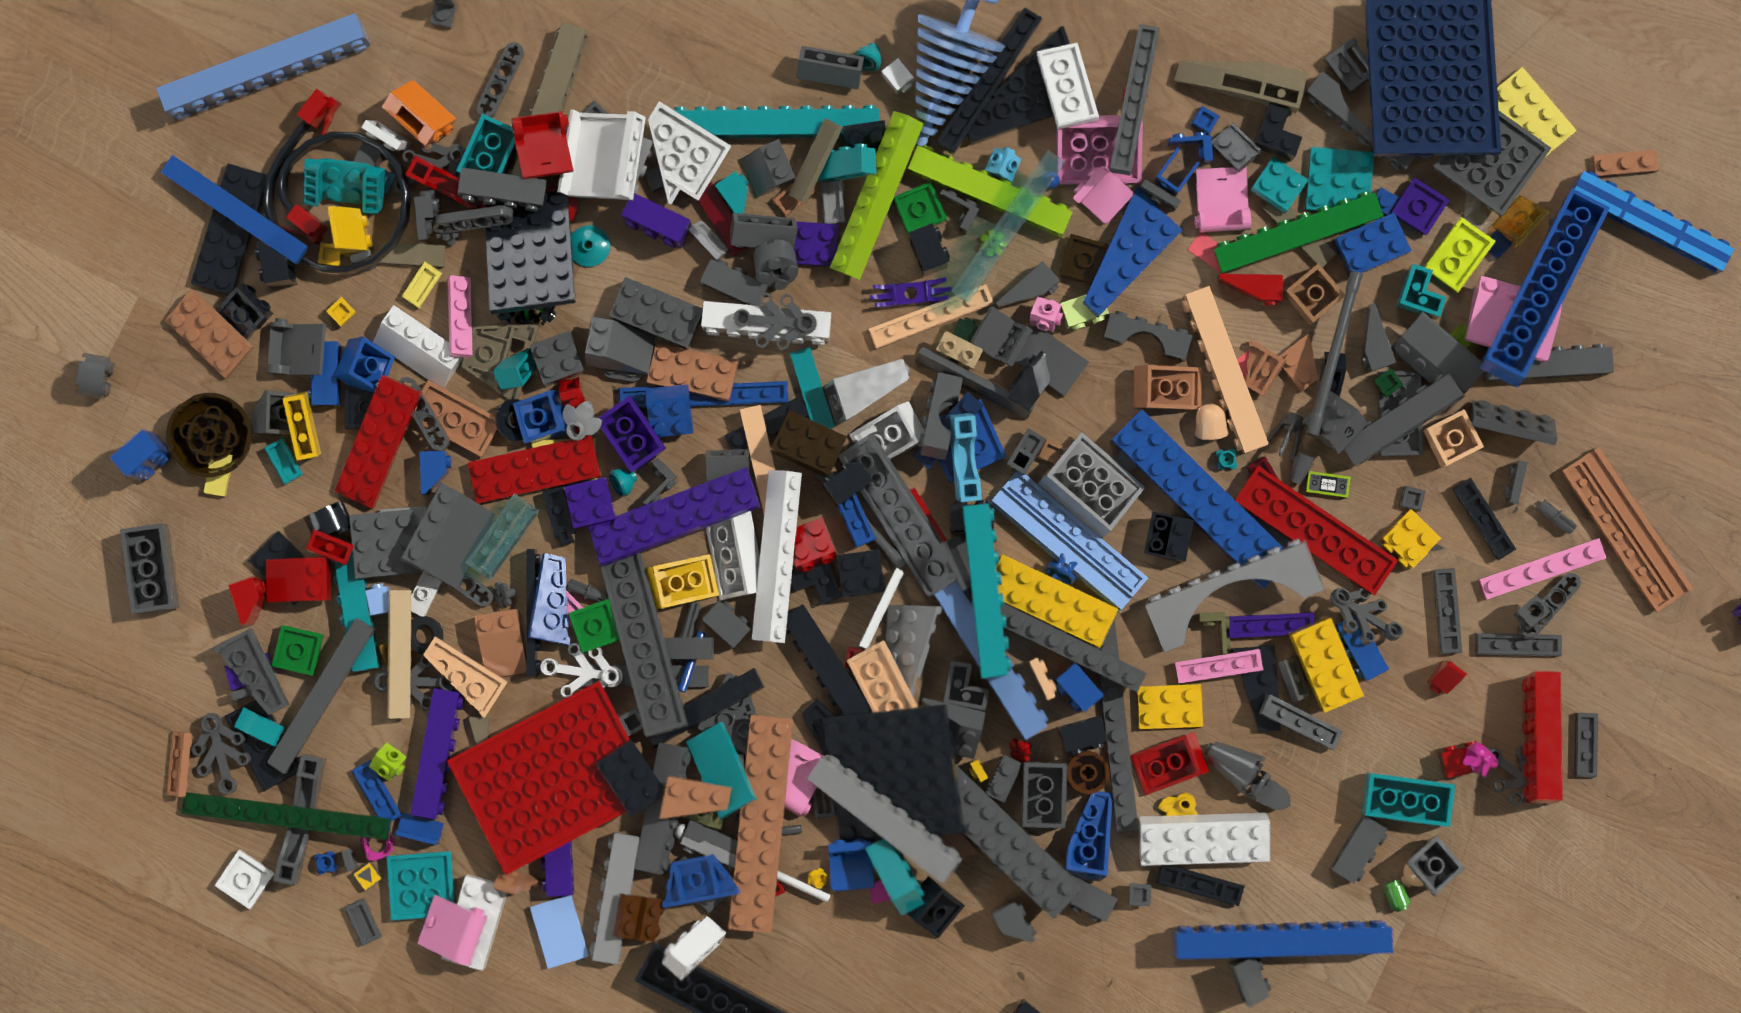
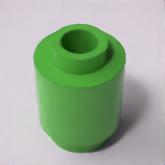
M1396 879L1384 884V893L1391 910L1396 909L1397 912L1408 909V904L1411 903L1404 883H1401L1400 879Z

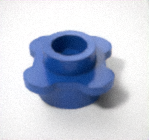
M333 851L323 855L319 853L315 856L318 867L317 872L319 874H324L327 871H337L338 865L335 863L336 854Z

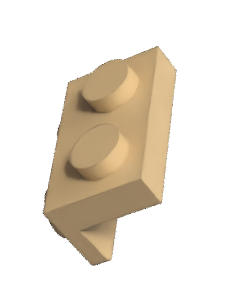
M945 331L936 349L940 351L939 354L947 359L952 357L959 361V365L967 369L970 367L975 368L983 352L982 348L948 331Z

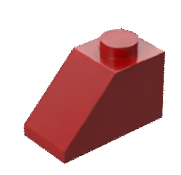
M1442 661L1427 682L1431 684L1430 689L1438 695L1441 693L1448 694L1465 678L1467 673L1451 661Z

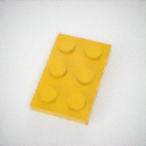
M1201 684L1143 686L1137 692L1139 729L1203 727Z

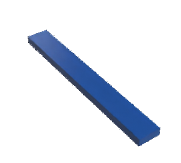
M174 155L170 157L162 169L161 173L295 264L299 263L309 247Z
M788 381L734 383L729 402L690 394L691 407L787 403ZM658 387L619 388V403L628 396H631L639 409H647L646 389Z

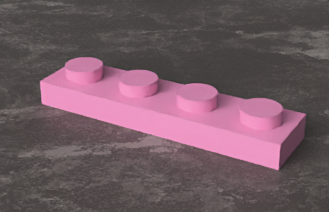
M450 275L448 278L449 356L471 358V279L469 277Z
M1260 649L1175 662L1178 683L1263 670Z

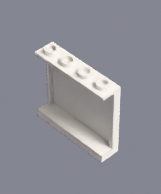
M570 109L566 138L574 171L560 174L558 192L568 195V197L633 200L646 117L634 111H627V114L579 113Z

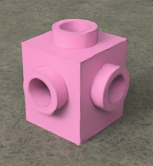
M1037 297L1030 313V325L1036 326L1043 331L1054 332L1056 325L1060 326L1064 314L1061 313L1062 304L1051 299L1047 300Z

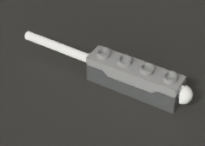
M690 820L687 829H685L686 824H680L676 827L675 836L681 840L680 844L684 845V850L693 854L698 851L704 854L703 856L714 854L723 863L722 866L724 868L734 871L737 839L693 820ZM778 871L777 880L828 903L830 894Z

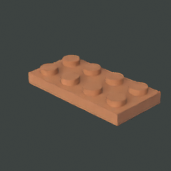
M194 289L186 294L165 320L224 378H229L254 348Z
M656 343L646 383L656 387L688 384L689 394L729 402L739 360Z
M427 380L422 392L450 440L478 456L484 457L498 431L495 421L496 416ZM421 399L417 403L416 411L423 409L424 403ZM431 417L425 418L423 425L429 429L433 428L434 419Z

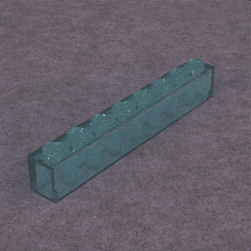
M1049 150L1046 152L951 290L954 294L967 303L972 300L1066 163L1064 160Z

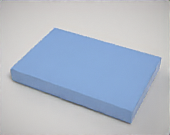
M572 895L530 907L548 969L590 956Z

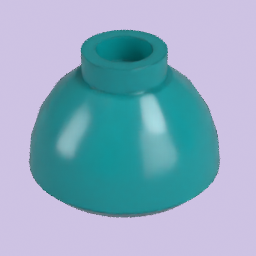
M869 43L860 47L854 53L856 56L864 57L863 70L877 71L880 69L882 57L878 45Z
M615 469L610 471L609 479L614 490L620 496L626 497L632 491L634 482L637 481V476L634 472H630V470Z

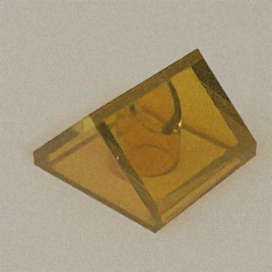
M1519 195L1503 216L1499 217L1492 226L1516 248L1526 240L1550 212Z

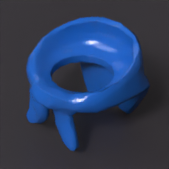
M1061 553L1059 562L1055 559L1048 562L1045 571L1048 576L1071 585L1076 580L1072 570L1078 565V562L1072 561L1065 567V555Z

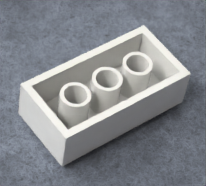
M468 874L465 876L457 905L470 910L473 907L485 910L484 914L488 916L471 965L468 966L484 970L508 893L494 889V881ZM444 956L441 957V959L454 962Z

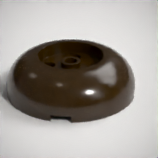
M200 393L191 396V398L177 406L168 421L166 441L169 452L182 469L199 477L213 478L232 472L245 460L252 444V427L244 409L231 398L218 393ZM203 419H206L208 422L205 428H201L199 425ZM224 423L228 425L226 432L220 430V426ZM213 433L215 437L210 440L209 435ZM197 440L203 441V447L201 449H197L195 447V442ZM222 444L224 447L222 453L216 452V446ZM233 455L232 461L229 464L219 468H208L215 461Z

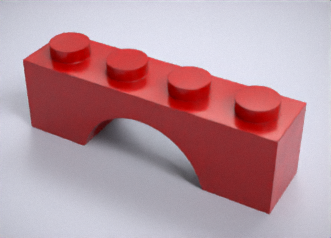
M417 155L414 156L405 175L449 196L472 210L485 208L487 205L481 200H474V202L461 200V197H458L460 178Z

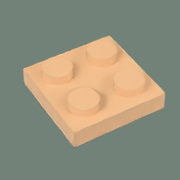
M1034 658L1028 661V665L1045 700L1056 697L1054 692L1057 689L1052 679L1048 680L1045 672H1048L1043 660L1039 661L1038 658Z

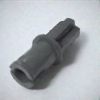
M1545 499L1536 509L1551 520V524L1555 523L1567 534H1571L1577 527L1573 521L1562 514V510H1557Z
M570 579L567 585L568 591L585 597L584 600L590 599L598 603L608 599V593L592 587V584L589 586Z

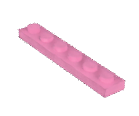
M1598 538L1479 579L1478 581L1484 598L1487 600L1606 559V555Z

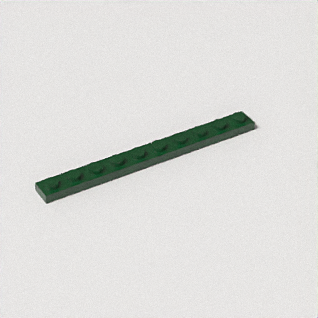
M186 792V796L183 797L181 812L183 814L389 840L391 818L192 792Z

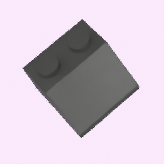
M779 139L757 148L741 159L757 198L792 184L796 180Z
M1438 836L1428 839L1406 862L1433 896L1438 894L1465 869Z
M1243 957L1229 962L1241 999L1248 1008L1270 997L1268 991L1271 990L1268 979H1263L1261 970H1264L1260 958Z

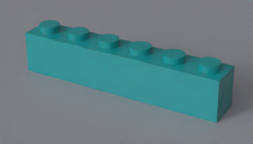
M352 552L346 565L330 559L331 563L335 564L336 572H333V579L335 585L339 587L337 602L339 606L342 605L343 614H340L342 627L345 626L346 634L356 618L361 619L375 629L366 596V590H368L367 579H355ZM375 631L353 665V672L381 668Z

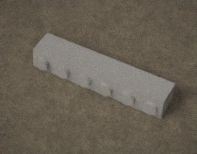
M615 832L614 836L609 838L608 849H611L610 858L606 857L604 870H608L607 878L602 879L601 891H604L603 900L599 899L597 906L600 918L599 921H595L593 933L597 934L596 941L592 942L590 947V955H593V961L619 964L623 938L612 935L620 893L631 894L635 875L634 868L641 836Z

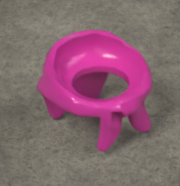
M1474 742L1467 748L1463 765L1471 766L1474 773L1482 771V775L1485 777L1490 767H1497L1498 761L1486 747L1478 742Z
M391 833L389 834V840H386L385 849L381 852H374L370 849L369 841L371 838L361 837V850L366 855L367 860H380L387 857L390 852H393L394 840Z

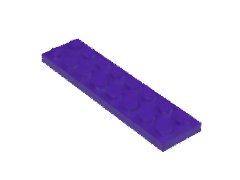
M746 467L615 516L616 519L589 526L599 564L603 567L760 508L761 506L749 470Z

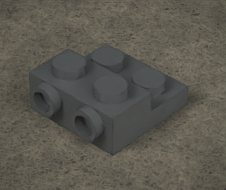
M422 190V192H419V195L414 197L418 240L428 239L432 236V232H435L433 230V220H430V217L438 215V211L441 210V200L437 198L435 190Z

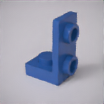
M1205 132L1194 133L1193 136L1185 137V134H1173L1172 138H1169L1167 141L1168 146L1201 144V146H1198V158H1202V164H1211L1213 161L1211 135H1206Z

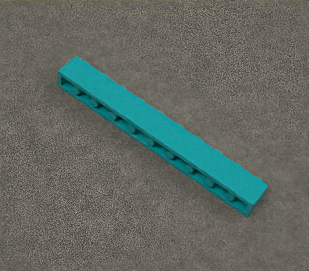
M829 105L821 106V109H812V106H800V109H791V106H779V109L759 106L758 109L751 110L747 106H739L737 110H728V107L725 106L716 107V110H707V107H695V110H686V107H674V111L720 139L816 138L825 118L841 127L880 121V108H875L874 105H864L861 109H854L852 105H844L842 109H833V106ZM843 128L838 138H844Z

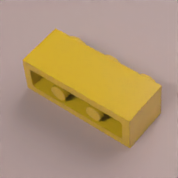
M308 392L286 395L283 398L296 460L318 457L321 454Z

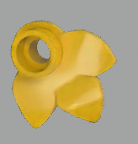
M1187 792L1180 793L1177 797L1168 796L1158 806L1161 811L1166 812V816L1198 815L1195 810L1196 800L1192 794ZM1183 801H1188L1189 805L1187 807H1184L1181 805V803Z

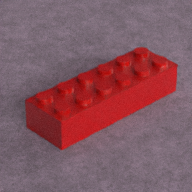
M1534 671L1526 675L1525 679L1522 680V691L1525 692V700L1522 702V711L1525 713L1522 731L1523 734H1526V743H1523V755L1526 756V764L1523 766V775L1526 777L1523 795L1524 798H1527L1528 804H1554L1563 801L1561 672Z

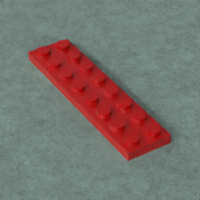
M1256 466L1234 499L1240 506L1290 540H1305L1311 554L1361 588L1367 590L1373 596L1377 594L1398 562L1396 558L1260 466Z

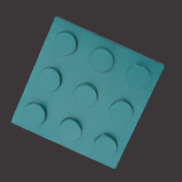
M1311 147L1305 210L1317 211L1318 208L1326 205L1332 208L1338 206L1337 202L1346 198H1349L1350 201L1358 199L1357 195L1369 191L1371 194L1373 152Z
M452 851L387 856L391 920L427 918L434 895L455 903Z

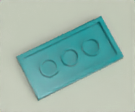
M719 722L687 741L703 781L731 787L728 808L717 811L719 818H725L757 799L723 722Z

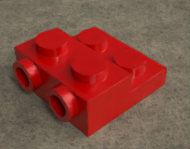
M822 517L796 527L793 561L798 572L810 571L814 566L821 563H830L837 557Z

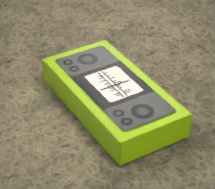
M1309 471L1305 492L1348 498L1351 477Z

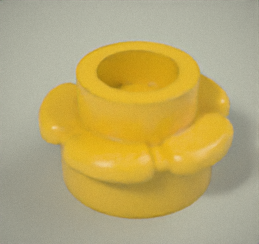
M822 868L812 870L808 875V884L817 889L822 888L827 882V874L824 873Z

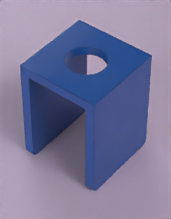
M1178 147L1154 180V182L1174 196L1178 195L1200 164L1198 161L1178 188L1163 178L1162 174L1180 150Z

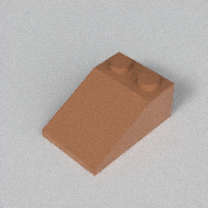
M1158 365L1135 366L1134 408L1198 410L1201 407L1202 368Z
M519 609L474 616L484 667L500 677L527 673V657Z

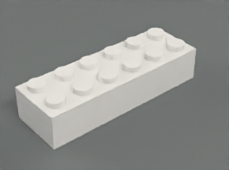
M704 301L701 327L710 336H720V333H727L728 337L741 338V335H748L749 339L756 340L757 336L763 335L774 325L749 323L745 327H740L734 322V313L739 309H745L750 315H774L765 306ZM779 308L787 318H796L788 308ZM801 310L803 313L812 314L816 318L817 326L810 334L801 333L792 343L803 344L804 340L812 341L813 345H825V342H829L831 312ZM740 315L738 318L740 322H745L747 319L745 315ZM804 320L802 322L803 327H809L810 321ZM786 326L770 341L777 342L779 337H785L795 327Z
M1267 813L1139 817V859L1141 865L1270 861V820Z

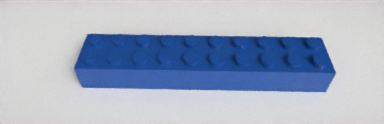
M1573 188L1570 190L1479 367L1480 369L1517 388L1525 379L1610 207Z
M1142 409L1110 441L1189 519L1194 520V524L1234 563L1239 562L1242 565L1247 563V559L1259 554L1262 557L1267 555V551L1272 548L1279 547L1283 549L1251 515ZM1251 579L1260 589H1264L1271 582L1265 579Z
M1370 920V924H1365L1361 921H1348V925H1343L1339 921H1329L1324 926L1318 924V922H1306V926H1300V924L1293 922L1284 923V927H1279L1276 923H1264L1263 927H1257L1254 924H1242V928H1236L1232 924H1223L1218 929H1214L1212 925H1199V929H1193L1190 926H1178V930H1172L1173 956L1177 959L1393 953L1392 927L1387 925L1386 922H1382V920Z

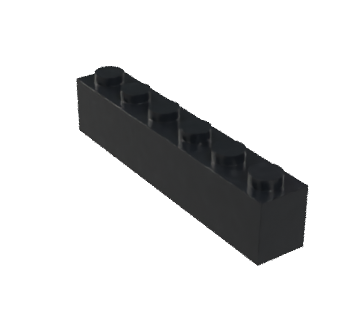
M804 604L790 612L787 616L786 633L787 635L792 633L796 639L793 641L798 652L803 650L807 656L804 661L809 669H815L819 676L815 678L822 688L826 686L830 694L827 696L833 706L838 704L842 710L839 715L872 712L865 698Z

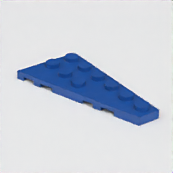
M1138 187L1133 192V196L1127 205L1125 213L1083 301V304L1097 317L1115 301L1182 231Z

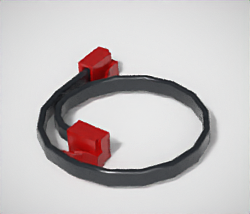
M316 88L297 113L303 119L277 153L265 177L263 207L267 219L279 227L273 208L275 181L278 177L277 189L280 199L289 211L286 218L307 235L295 229L281 228L300 236H306L313 243L319 245L323 240L322 236L329 227L306 208L298 204L295 206L292 204L287 188L288 177L294 165L314 147L336 139L362 141L380 150L395 168L402 191L400 219L389 241L370 258L348 266L321 265L306 256H303L300 260L324 273L352 274L378 264L397 247L409 223L412 193L404 167L383 144L361 133L337 131L327 133L330 124H332L333 116L341 106V103ZM324 122V128L320 136L306 140L290 155L311 126L319 129Z

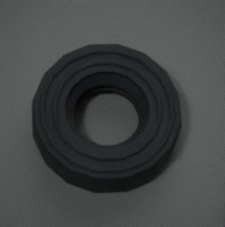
M419 616L411 621V649L414 652L424 654L435 636L443 641V629L434 618ZM428 627L432 631V638L428 643H421L417 640L416 633L419 628Z

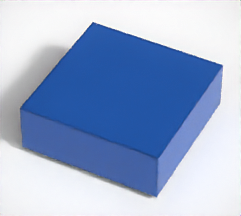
M1201 106L1191 125L1209 135L1220 116Z

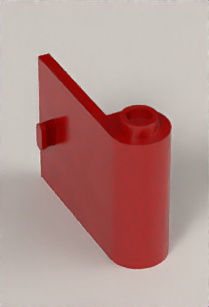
M562 111L511 118L523 179L574 171L565 134V128L569 127L567 114L563 115Z

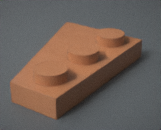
M667 776L659 818L726 810L728 808L731 787Z

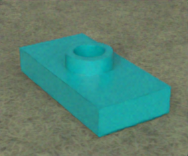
M284 438L264 448L284 485L304 475Z

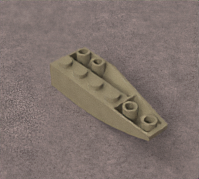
M1179 61L1174 82L1265 106L1271 103L1290 110L1289 112L1296 113L1300 108L1307 72L1269 62Z

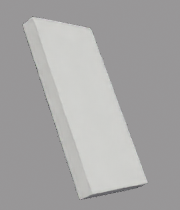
M1078 43L1037 51L1036 56L1057 129L1099 120Z
M896 568L859 645L860 647L868 649L902 578L903 571Z

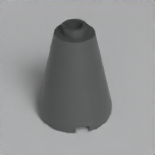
M1215 741L1214 744L1209 743L1204 751V754L1207 755L1205 759L1243 794L1247 793L1248 789L1246 788L1249 784H1253L1264 764L1260 762L1266 760L1262 755Z

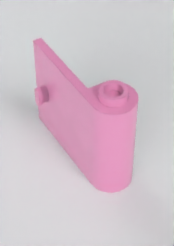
M1234 167L1196 169L1198 216L1194 217L1195 229L1199 228V232L1250 230L1251 212L1248 209L1247 168L1245 167L1240 173Z
M791 739L784 809L801 817L802 814H808L812 806L809 801L817 788L807 777L818 761L824 756Z
M434 895L417 944L454 962L470 966L488 916L484 914L485 910L477 907H473L472 910L465 909L440 896Z

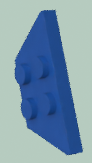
M714 854L672 862L670 879L666 886V889H668L666 899L663 901L662 906L666 908L736 895L741 892Z

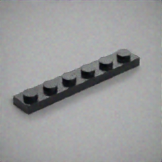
M526 549L527 677H538V673H541V660H538V651H541V640L528 637L539 576L537 575V566L541 565V554H537L536 549Z

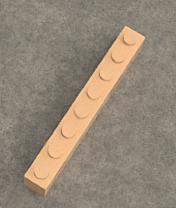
M1210 286L1186 294L1183 297L1182 305L1185 312H1189L1192 320L1189 321L1193 333L1197 332L1199 338L1197 340L1198 348L1206 356L1207 360H1204L1205 367L1208 372H1212L1214 378L1211 380L1215 392L1219 391L1221 396L1219 404L1223 411L1227 412L1229 419L1226 422L1229 430L1234 431L1236 436L1234 444L1237 451H1241L1243 455L1269 445Z

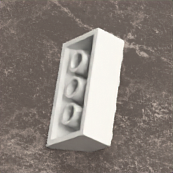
M394 305L381 322L373 343L395 356V358L442 388L446 386L463 361L462 357L449 356L448 341Z
M751 511L706 527L719 599L725 600L757 593L760 555Z

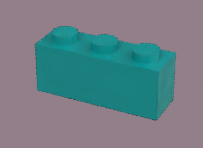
M855 144L854 148L839 147V151L832 150L817 181H840L876 174V149L867 148V144Z

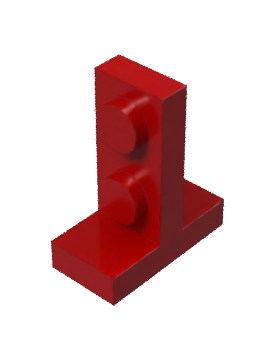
M580 377L559 382V394L564 406L569 404L576 409L578 405L586 401ZM576 426V432L580 433L579 427Z

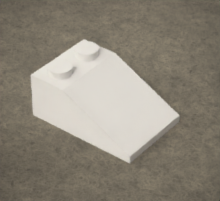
M908 401L897 405L849 435L855 444L870 433H873L891 460L917 446L920 434H925V430L922 428L918 417Z

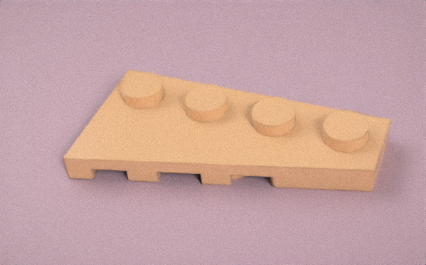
M436 636L423 654L484 718L508 682Z

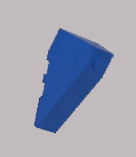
M1099 791L1090 794L1068 845L1065 870L1079 879L1100 882L1108 876L1113 793Z

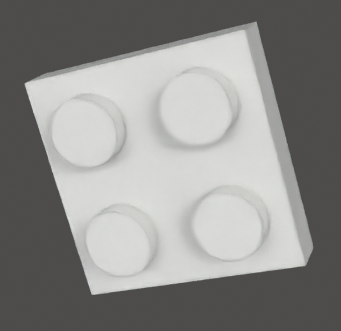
M365 120L361 127L367 131L365 133L367 136L374 140L378 138L384 141L383 145L392 151L408 150L412 142L378 121Z
M238 850L215 886L248 909H252L275 873L242 850Z

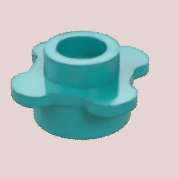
M1220 449L1216 452L1218 457L1217 468L1219 470H1224L1225 468L1234 470L1237 468L1236 450L1223 451Z

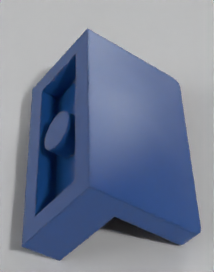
M402 813L398 830H395L394 835L437 845L440 843L444 823Z

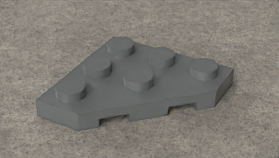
M728 672L721 686L735 679L736 676ZM751 695L703 721L698 729L704 732L719 722H723L734 748L747 755L751 715H757Z

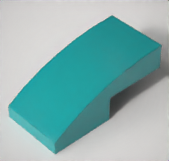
M244 707L234 726L273 746H276L284 730V726Z

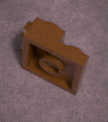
M620 893L612 936L655 942L656 937L660 934V926L658 924L660 916L664 913L663 900L649 896Z

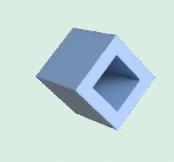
M383 583L371 585V589L366 590L370 616L388 613V593L390 587L383 586Z

